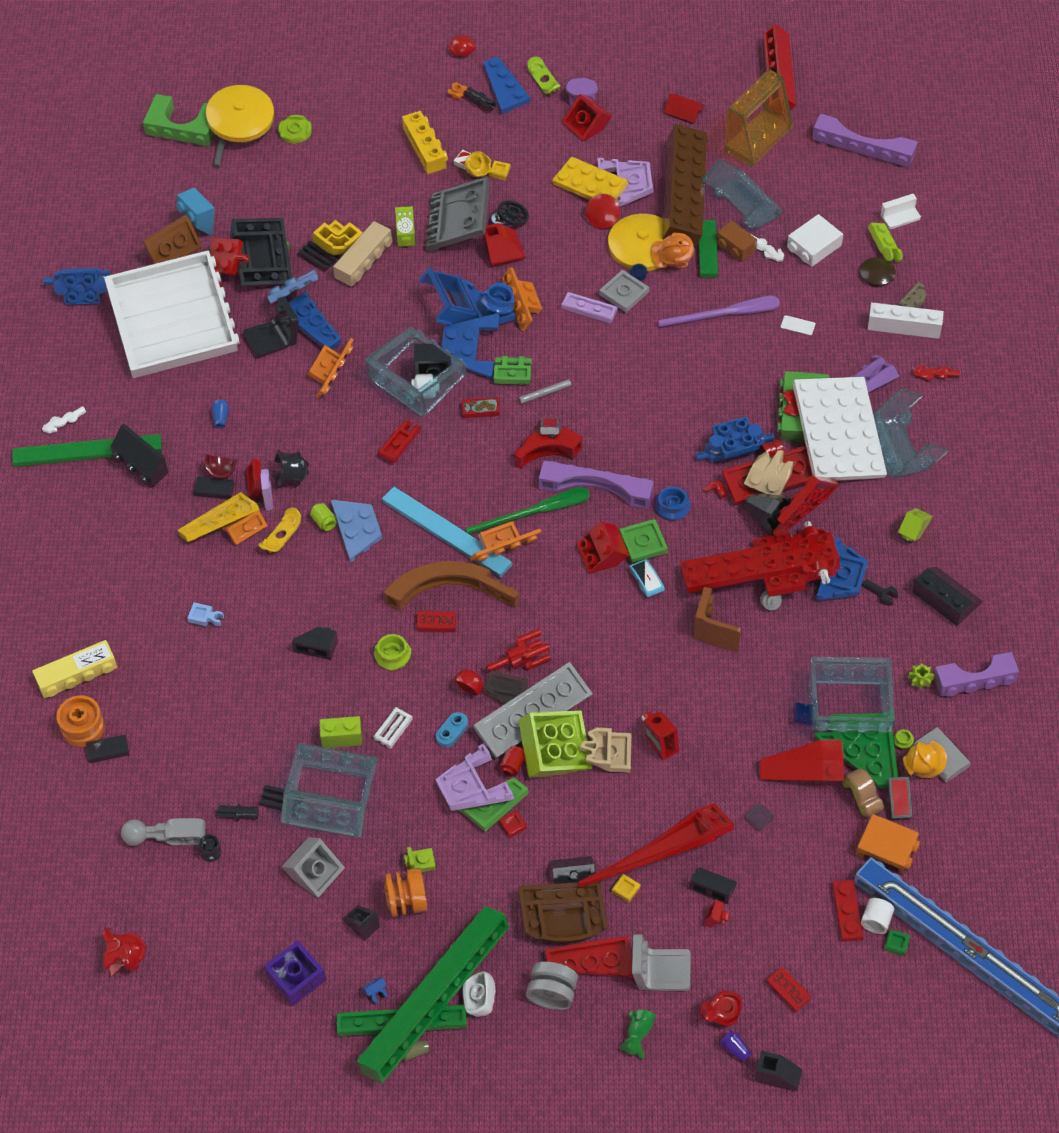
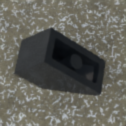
M316 627L293 639V651L299 654L331 660L338 642L337 632L328 627Z

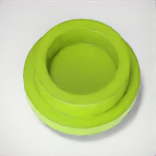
M903 729L895 733L893 741L898 748L908 749L913 745L914 737L910 731Z

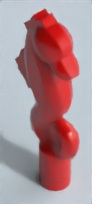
M924 364L916 366L912 372L916 378H923L928 382L934 379V376L944 379L948 376L959 377L960 370L949 369L946 366L939 367V370L934 367L924 369Z

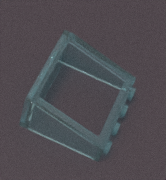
M412 326L365 359L370 380L422 417L467 374L466 364L461 358H456L448 349H443L434 339L427 338L421 330H416ZM413 341L418 344H434L451 357V366L419 389L387 368Z
M811 657L808 672L811 729L819 731L838 730L841 732L848 730H858L859 732L893 731L895 718L891 658ZM816 684L879 685L883 717L819 716Z
M298 743L283 795L281 823L362 837L378 758ZM303 766L365 777L366 781L361 802L297 791Z

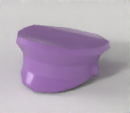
M587 78L571 79L566 86L571 106L579 94L589 96L595 100V93L598 91L595 81Z

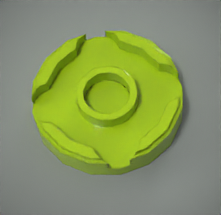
M290 115L284 121L281 120L278 125L279 136L287 143H301L306 141L312 133L311 122L301 115Z

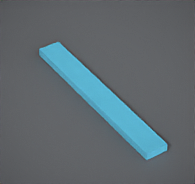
M393 487L382 498L384 504L466 557L470 558L474 553L484 550L479 540L396 487ZM491 554L484 561H474L480 566L489 569L491 573L499 578L512 566V562L502 555L495 556Z

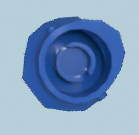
M497 282L485 290L480 303L489 311L499 314H510L514 309L513 304L515 300L511 287L505 283Z
M667 487L656 496L655 511L661 517L670 521L684 519L691 509L687 492L681 488Z

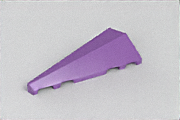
M874 355L872 357L873 361L868 366L864 364L861 367V371L851 376L864 377L868 392L899 377L893 364L886 363L882 356Z

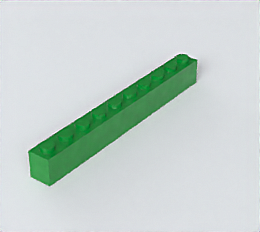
M484 906L475 916L474 920L463 930V933L450 946L445 955L439 959L436 966L425 976V979L417 989L412 992V995L400 1006L393 1018L387 1022L383 1030L360 1055L357 1064L363 1075L383 1084L510 928L504 913Z

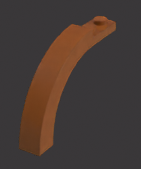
M441 561L412 569L397 578L383 592L385 603L400 611L418 594L444 585L472 587L513 608H516L519 604V592L513 587L501 584L497 579H492L489 569L460 561Z

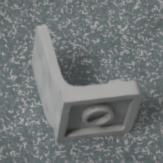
M642 934L633 935L632 974L638 989L650 991H688L691 988L690 951L688 949L648 948V941L644 940Z

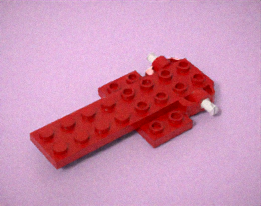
M808 521V525L805 522L803 524V531L794 535L793 539L790 533L752 540L753 548L681 561L680 564L688 593L702 591L704 587L717 588L763 579L768 597L807 590V581L822 579L823 584H826V582L828 584L830 582L829 577L835 576L837 570L840 569V558L831 532L827 533L823 529H817Z

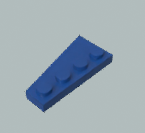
M306 291L289 302L298 317V329L322 348L326 345L333 350L341 344L340 336L332 325L325 320V316L322 312L320 313Z

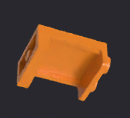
M872 814L857 847L855 857L863 860L865 855L899 868L898 874L902 875L905 869L909 870L913 858H910L912 852H917L920 841L917 840L919 832Z

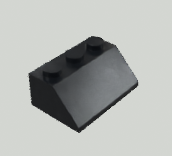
M123 423L110 446L113 453L112 457L118 463H124L130 473H136L145 485L149 484L155 487L169 473L165 458Z
M938 567L927 568L914 581L912 592L956 626L982 603L981 599Z

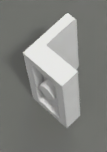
M914 193L882 203L880 215L889 229L920 220L921 216L915 208L917 198Z

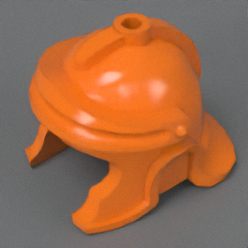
M674 232L666 239L656 241L652 245V258L655 265L659 268L675 266V268L687 267L688 262L686 261L690 260L694 253L692 240L683 233Z

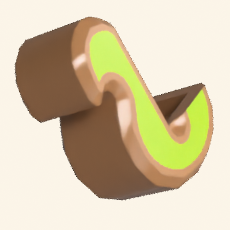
M858 768L844 775L843 787L852 789L863 817L870 818L872 814L876 815L883 811V802L878 798L874 781L867 771Z

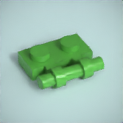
M508 356L495 357L494 384H530L531 358H524V356H519V358H508Z

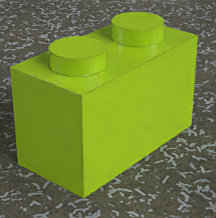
M360 716L320 719L322 748L361 746L362 727Z

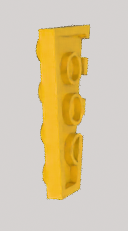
M240 492L178 529V533L189 542L260 509L257 503Z

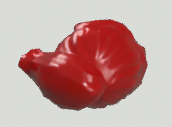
M722 990L713 995L709 1001L701 1002L699 1014L706 1021H714L716 1024L728 1027L738 1021L743 1001L739 994Z

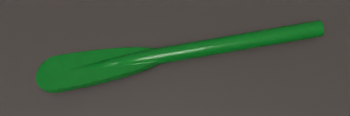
M576 487L552 496L535 506L467 527L465 531L470 535L538 512L552 511L583 503L589 499L590 493L585 487Z

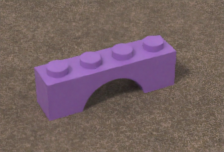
M1012 652L993 655L990 666L979 673L966 672L955 663L937 666L934 672V680L940 697H950L962 692L971 693L978 689H991L1003 684L1011 685L1017 681L1019 670Z

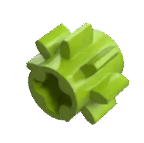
M922 663L917 667L913 666L912 672H909L908 679H913L911 685H915L919 689L925 686L930 687L931 681L934 678V674L930 673L931 667H927Z

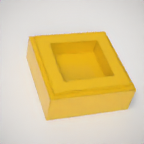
M494 160L489 177L506 180L511 165Z
M623 874L612 888V893L629 903L640 889L641 884Z

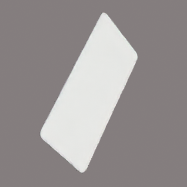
M785 315L781 328L812 335L816 323Z

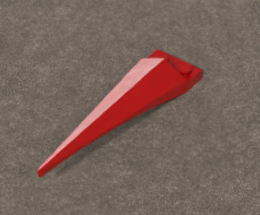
M715 803L699 808L644 847L613 865L579 881L578 887H583L716 841V837L733 831L734 823Z

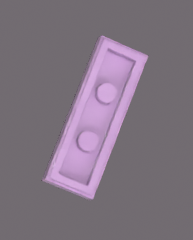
M567 292L561 304V309L610 324L618 309L617 306Z

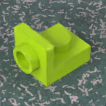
M407 847L408 854L404 855L406 867H410V869L421 868V872L436 870L432 848L412 851L411 847Z

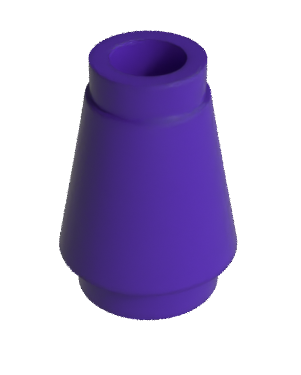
M732 1030L720 1041L724 1050L743 1063L752 1054L739 1034L734 1033Z

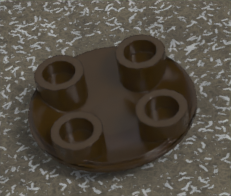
M874 257L863 262L860 273L869 286L877 287L878 285L894 281L896 270L890 261Z

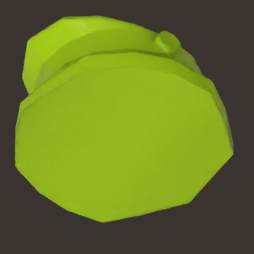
M388 634L382 637L378 644L375 645L374 656L379 666L389 671L397 670L404 667L409 661L411 647L400 635Z

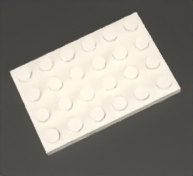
M846 377L794 380L792 384L812 475L834 480L885 478L887 472L865 378Z

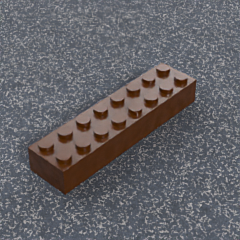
M676 123L668 136L662 239H666L674 232L683 233L690 237L695 248L703 235L707 132Z

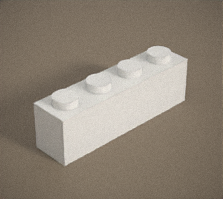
M871 302L868 330L939 339L944 311Z

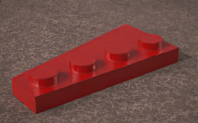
M628 936L545 949L547 962L562 964L571 968L577 974L634 978L632 974L633 956Z

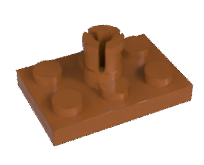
M187 215L182 216L142 240L153 264L187 256L202 247Z

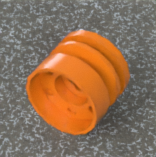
M421 868L407 870L406 880H402L399 871L396 872V882H392L391 873L385 874L384 889L387 906L392 913V917H398L396 907L400 906L403 915H406V905H411L414 913L428 911Z

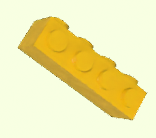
M421 111L402 116L403 130L427 174L446 169L447 153L442 151L440 140H436L434 129L429 127L428 118L424 117Z

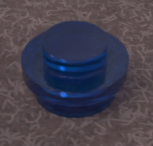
M635 264L631 267V276L639 281L647 277V268L643 264Z

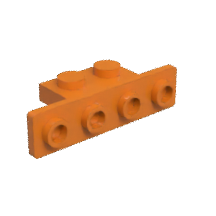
M509 267L502 277V282L510 286L513 291L515 300L513 311L521 331H525L532 322L530 312L539 314L542 306L533 283L518 280L514 269Z
M353 338L348 340L340 354L326 345L321 349L307 375L322 384L315 398L318 399L322 394L325 396L330 389L328 384L330 381L333 382L338 375L336 372L337 368L340 369L345 363V354L348 356L353 349L351 345L354 340Z
M513 521L484 531L478 535L484 550L474 553L470 560L471 562L475 560L481 562L488 559V556L491 554L497 556L504 553L507 548H511V550L516 549L525 541L527 543L534 542L542 531L537 529L520 536Z

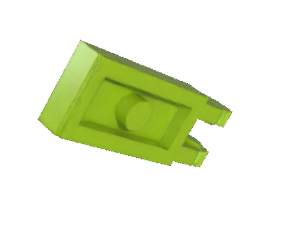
M870 223L868 229L885 260L892 261L894 259L896 262H900L903 259L902 251L895 244L886 224Z

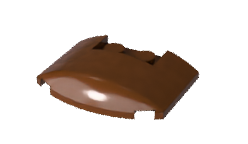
M600 881L583 887H578V883L518 886L524 933L528 936L530 935L547 942L569 943L594 937L608 927Z

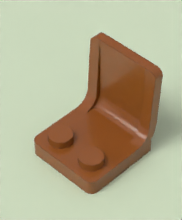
M704 587L695 616L693 638L700 639L713 646L738 652L741 629L707 618L712 616L715 595H711L712 588Z

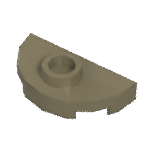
M918 282L898 303V306L913 308L922 306L926 300L924 285Z

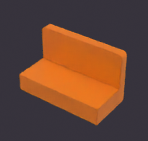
M258 510L222 526L221 529L227 531L233 544L237 545L268 525Z

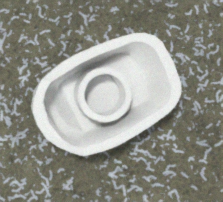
M485 971L478 972L467 979L463 985L464 1005L470 1015L476 1017L486 1016L493 1010L496 993L495 981L489 973Z

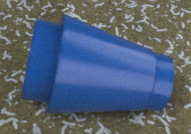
M215 400L211 406L214 427L224 428L230 407L225 400Z

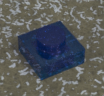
M796 702L794 707L795 722L814 725L816 721V705Z

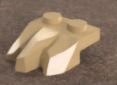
M778 450L773 458H770L769 453L766 451L758 456L752 465L744 485L764 494L781 495L792 474L794 462L788 461L783 463L784 451Z
M595 728L589 731L588 735L592 741H583L580 746V750L590 754L587 755L586 761L610 772L630 773L631 733L612 732V728Z

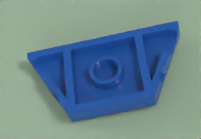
M838 537L835 538L834 543L840 558V569L837 570L835 576L829 577L830 582L828 584L827 582L823 584L821 581L816 597L818 601L859 595L868 560L862 555H858L853 548H848L842 544L841 539Z

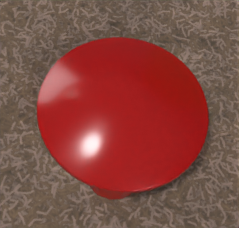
M608 194L595 195L589 200L586 207L588 221L600 229L612 227L620 215L619 202Z

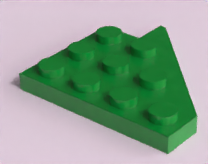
M890 713L830 715L831 732L815 733L814 739L816 741L842 740L844 763L853 770L861 768L867 771L872 777L876 788H888V778L898 777Z

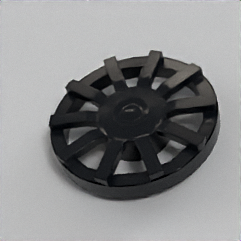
M511 200L503 201L497 208L499 219L506 222L507 225L519 227L525 225L528 221L529 213L527 209L518 202Z

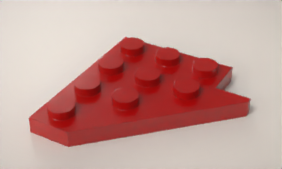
M815 475L809 477L804 483L805 487L793 495L790 505L785 506L780 511V516L777 520L781 523L772 533L776 536L784 534L826 501L840 484L830 478Z

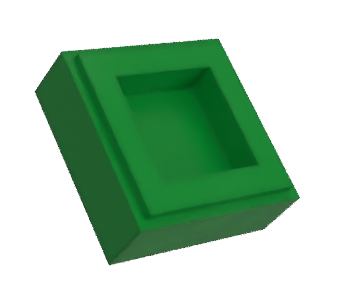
M890 929L884 951L905 957L911 935Z

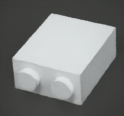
M818 214L788 235L787 247L791 252L798 255L803 262L812 267L842 246L843 233Z

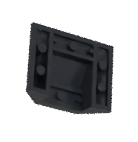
M283 218L231 220L230 239L243 241L241 253L242 255H249V261L240 262L237 267L235 278L240 286L285 285V281L291 279L292 274Z

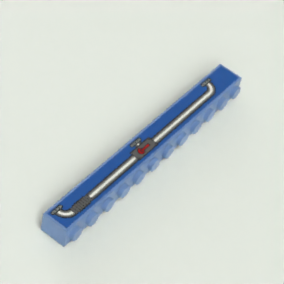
M870 858L856 873L854 879L856 886L872 898H880L891 903L895 908L893 913L1059 1037V997L1054 990L1046 988L1035 976L1023 971L1019 964L1011 962L1000 950L988 945L984 938L976 936L965 924H960L953 919L949 912L941 910L933 900L925 898L914 886H909L902 881L898 874L886 869L880 861Z

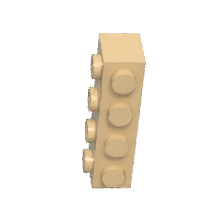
M373 221L333 266L334 277L351 287L358 282L364 272L371 268L372 263L380 258L382 252L391 245V229Z

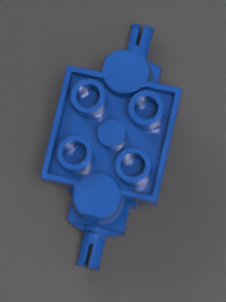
M100 267L61 269V271L55 272L54 277H43V284H54L55 292L59 295H64L65 305L101 303L100 294L107 290L104 277L110 276L111 273L109 270H100Z
M747 416L712 425L713 435L705 445V451L695 453V458L697 461L708 458L710 462L720 460L722 463L755 454L756 450H760L761 444L774 440L773 433L763 435L760 425L750 424Z

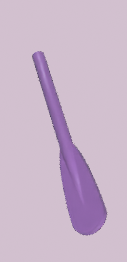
M775 296L755 298L726 308L658 320L659 327L728 314H749L775 310L779 307V299Z

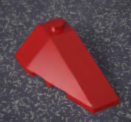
M818 740L760 759V780L844 781L842 740Z

